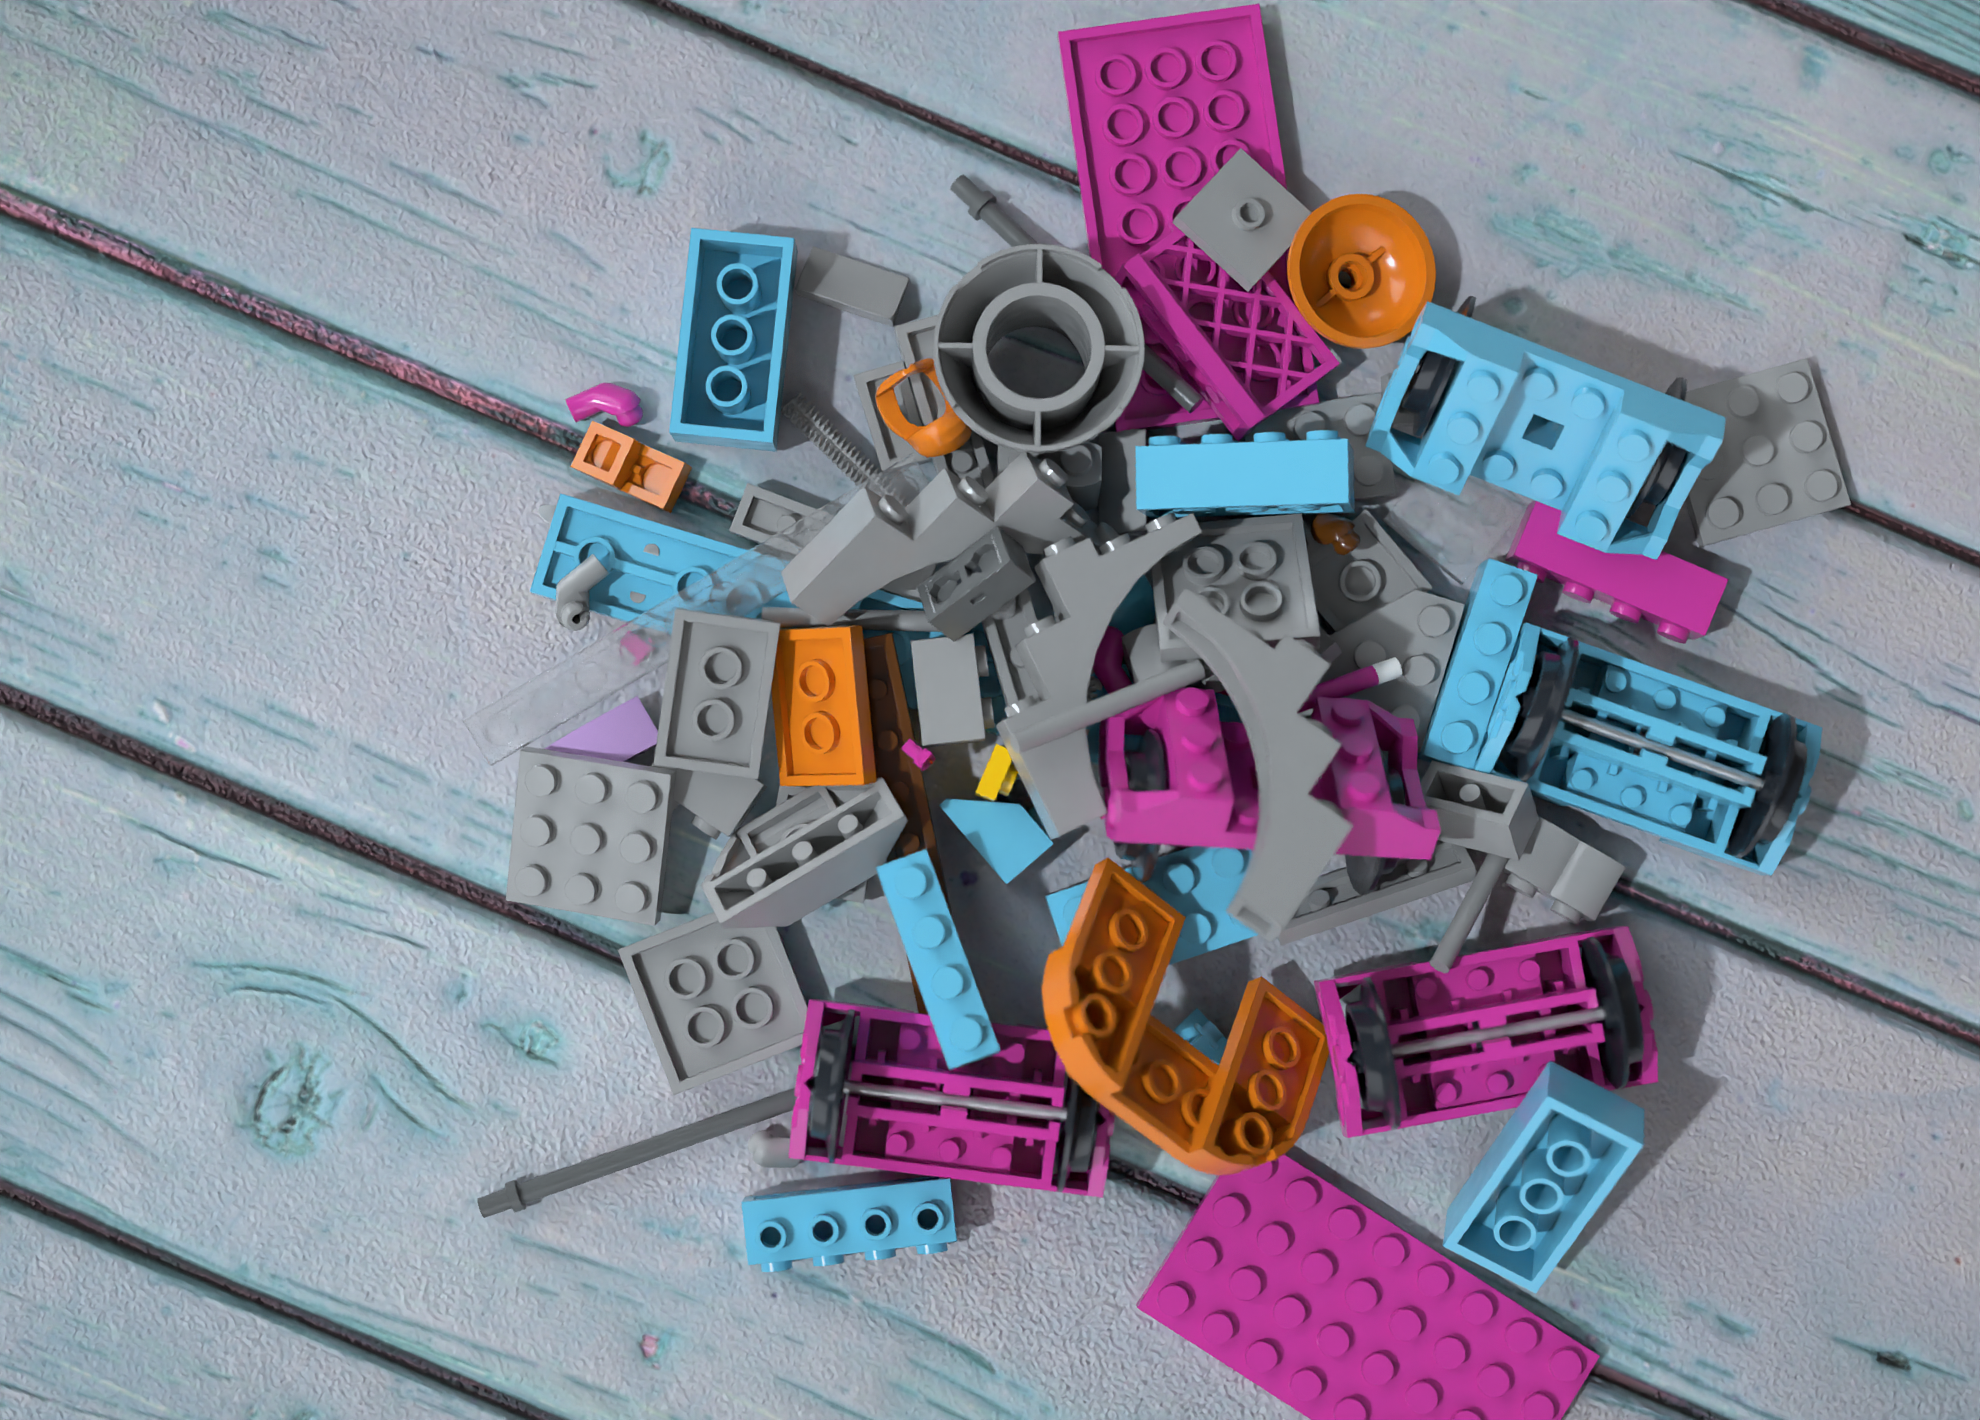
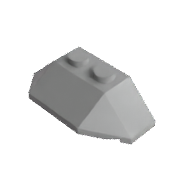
M876 778L877 782L867 785L810 786L735 830L717 858L712 873L707 874L701 884L722 927L730 929L789 926L876 875V867L883 865L907 823L906 817L884 779Z

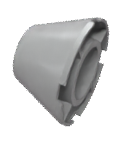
M1026 244L998 251L979 261L977 266L968 272L956 285L954 284L947 294L939 311L934 329L933 359L936 376L940 388L953 411L967 426L983 438L1005 448L1021 452L1050 453L1079 446L1101 434L1116 421L1131 401L1140 380L1144 363L1145 347L1142 323L1137 308L1125 287L1122 288L1102 268V265L1093 258L1081 252L1057 245ZM1025 327H1043L1060 333L1075 346L1082 358L1085 373L1076 385L1058 396L1044 399L1028 398L1006 388L992 372L987 357L994 345L1008 333Z

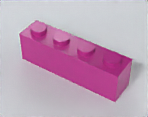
M1535 500L1528 504L1505 561L1517 565V568L1537 574L1536 582L1543 583L1545 578L1564 585L1562 593L1575 600L1591 603L1592 599L1595 598L1611 605L1609 612L1622 620L1639 623L1640 618L1656 624L1659 626L1657 633L1669 640L1686 644L1688 638L1695 640L1706 635L1729 579L1664 551H1661L1657 560L1640 554H1617L1599 551L1557 534L1561 510Z

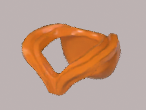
M926 358L911 363L907 369L897 371L878 387L875 397L876 404L884 422L891 431L907 441L920 455L924 457L946 455L962 447L970 438L972 429L953 411L940 388L934 359ZM923 372L933 381L943 395L946 404L944 415L926 426H917L905 419L894 392L896 385L907 377Z

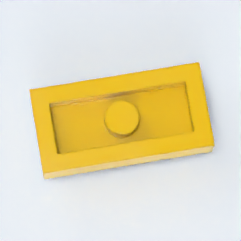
M998 744L995 745L976 789L975 796L989 802H994L998 793L1006 797L1009 795L1018 771L1015 765L1011 763L1012 758L1007 748Z

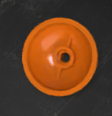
M1349 194L1322 204L1302 222L1290 246L1287 275L1294 303L1303 318L1315 331L1326 339L1345 347L1372 349L1393 343L1412 331L1427 301H1432L1436 283V266L1433 250L1425 232L1405 209L1379 196ZM1341 271L1348 273L1351 277L1350 288H1344L1340 284L1338 277Z

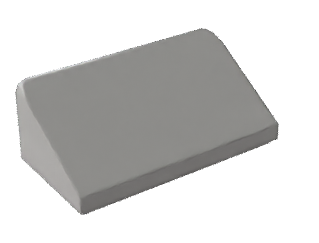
M813 246L795 290L797 296L894 327L909 278Z
M1131 429L1117 433H1101L1098 435V445L1102 447V481L1098 501L1099 525L1102 522L1108 524L1120 536L1124 534L1146 535V525L1150 523V518L1136 509L1135 446H1149V432L1147 429Z

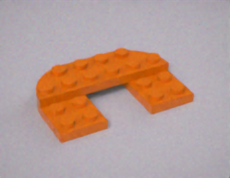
M1108 857L1095 864L1062 948L1049 953L1042 984L1045 1019L1055 1049L1064 1063L1067 1073L1094 1099L1175 1159L1197 1171L1213 1175H1231L1281 1157L1293 1147L1301 1136L1313 1106L1329 1055L1324 1025L1262 976L1247 983L1220 1064L1217 1065L1151 1015L1186 917Z

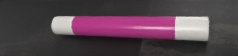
M1393 657L1317 684L1297 714L1312 709L1316 697L1343 698L1402 676L1401 665L1397 658Z

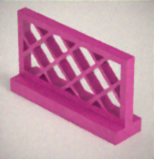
M1177 228L1141 255L1138 253L1122 264L1114 279L1122 288L1125 287L1140 316L1239 442L1259 424L1334 370L1340 363L1314 329L1306 322L1297 307L1269 271L1253 286L1252 293L1225 289L1227 272L1220 266L1217 287L1190 283L1192 259L1215 261L1202 249L1194 248V242L1188 237L1186 247L1176 245L1187 237ZM1162 254L1184 257L1182 281L1162 278L1151 262ZM1261 287H1262V289L1265 291V293H1266L1268 296H1266V295H1260V294H1261ZM1172 290L1180 291V299ZM1188 293L1216 298L1213 322L1198 320L1192 317L1186 309ZM1224 299L1251 303L1248 328L1221 323ZM1259 305L1279 309L1285 317L1283 334L1257 329ZM1294 329L1299 336L1292 335V330ZM1204 331L1212 332L1211 340ZM1220 334L1247 338L1244 363L1226 360L1218 350ZM1255 339L1282 344L1280 368L1253 364ZM1291 345L1309 348L1321 365L1310 373L1288 370ZM1236 372H1242V373H1243V378H1242V380L1240 379V377L1237 375ZM1251 374L1278 378L1277 396L1264 407L1261 406L1250 391ZM1287 380L1297 381L1296 384L1286 390Z

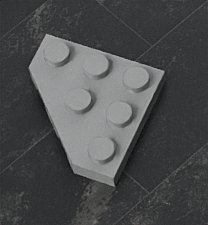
M1415 589L1329 635L1343 653L1330 663V666L1317 684L1393 657L1397 658L1402 668L1401 677L1343 698L1369 700L1398 718L1413 719L1418 736L1417 753H1420L1465 604ZM1313 708L1298 714L1305 719H1310Z

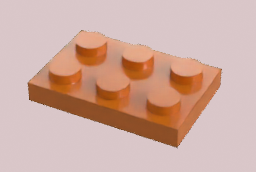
M862 625L780 629L771 685L780 786L867 785L877 782Z

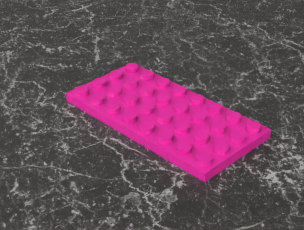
M1259 4L1058 32L1057 38L1089 256L1099 262L1102 268L1113 278H1115L1122 264L1138 253L1141 255L1177 229L1172 223L1175 217L1240 148L1287 190ZM1187 237L1176 245L1186 247ZM1194 243V248L1200 249V248ZM1289 247L1268 271L1295 305L1287 275ZM1162 254L1151 262L1162 278L1182 281L1184 257ZM1192 259L1190 283L1217 287L1219 265L1216 262ZM1227 273L1225 289L1247 292ZM1261 287V294H1260V295H1266V296H1268V295L1265 293V291L1262 289V287ZM1172 290L1180 299V291ZM1188 293L1186 309L1194 319L1213 322L1216 298ZM1224 299L1221 323L1248 328L1251 303ZM1259 305L1257 329L1283 334L1285 317L1279 309ZM1139 314L1144 334V343L1201 395ZM1293 329L1292 335L1299 336L1297 332ZM1204 331L1211 340L1212 332ZM1220 334L1218 350L1226 360L1244 363L1247 338ZM1255 339L1253 364L1280 368L1282 344ZM1291 345L1288 370L1304 373L1312 372L1314 370V363L1310 349ZM1142 369L1136 391L1123 413L1114 422V427L1117 433L1131 429L1153 430L1221 419L1205 398L1196 410L1189 413ZM1236 372L1237 375H1238V376L1240 377V379L1242 380V378H1243V373H1242V372ZM1251 374L1250 391L1261 406L1264 407L1277 396L1278 378ZM1287 380L1286 390L1296 384L1297 381ZM1317 383L1313 384L1280 410L1318 405Z
M1285 1154L1275 1160L1240 1173L1216 1176L1136 1304V1307L1311 1420H1561L1600 1357L1594 1351Z

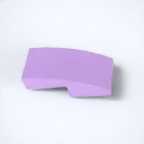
M636 696L572 731L544 749L628 762L656 747L658 730L639 697Z

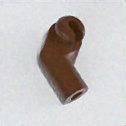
M1344 513L1317 514L1311 524V534L1314 540L1322 545L1331 543L1338 555L1350 553L1360 545L1361 541L1360 536L1353 530L1355 524L1350 519L1345 518Z

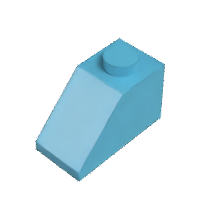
M948 798L939 805L1005 884H1008L1054 844L1048 837V833L1035 806L1026 812L1021 804Z

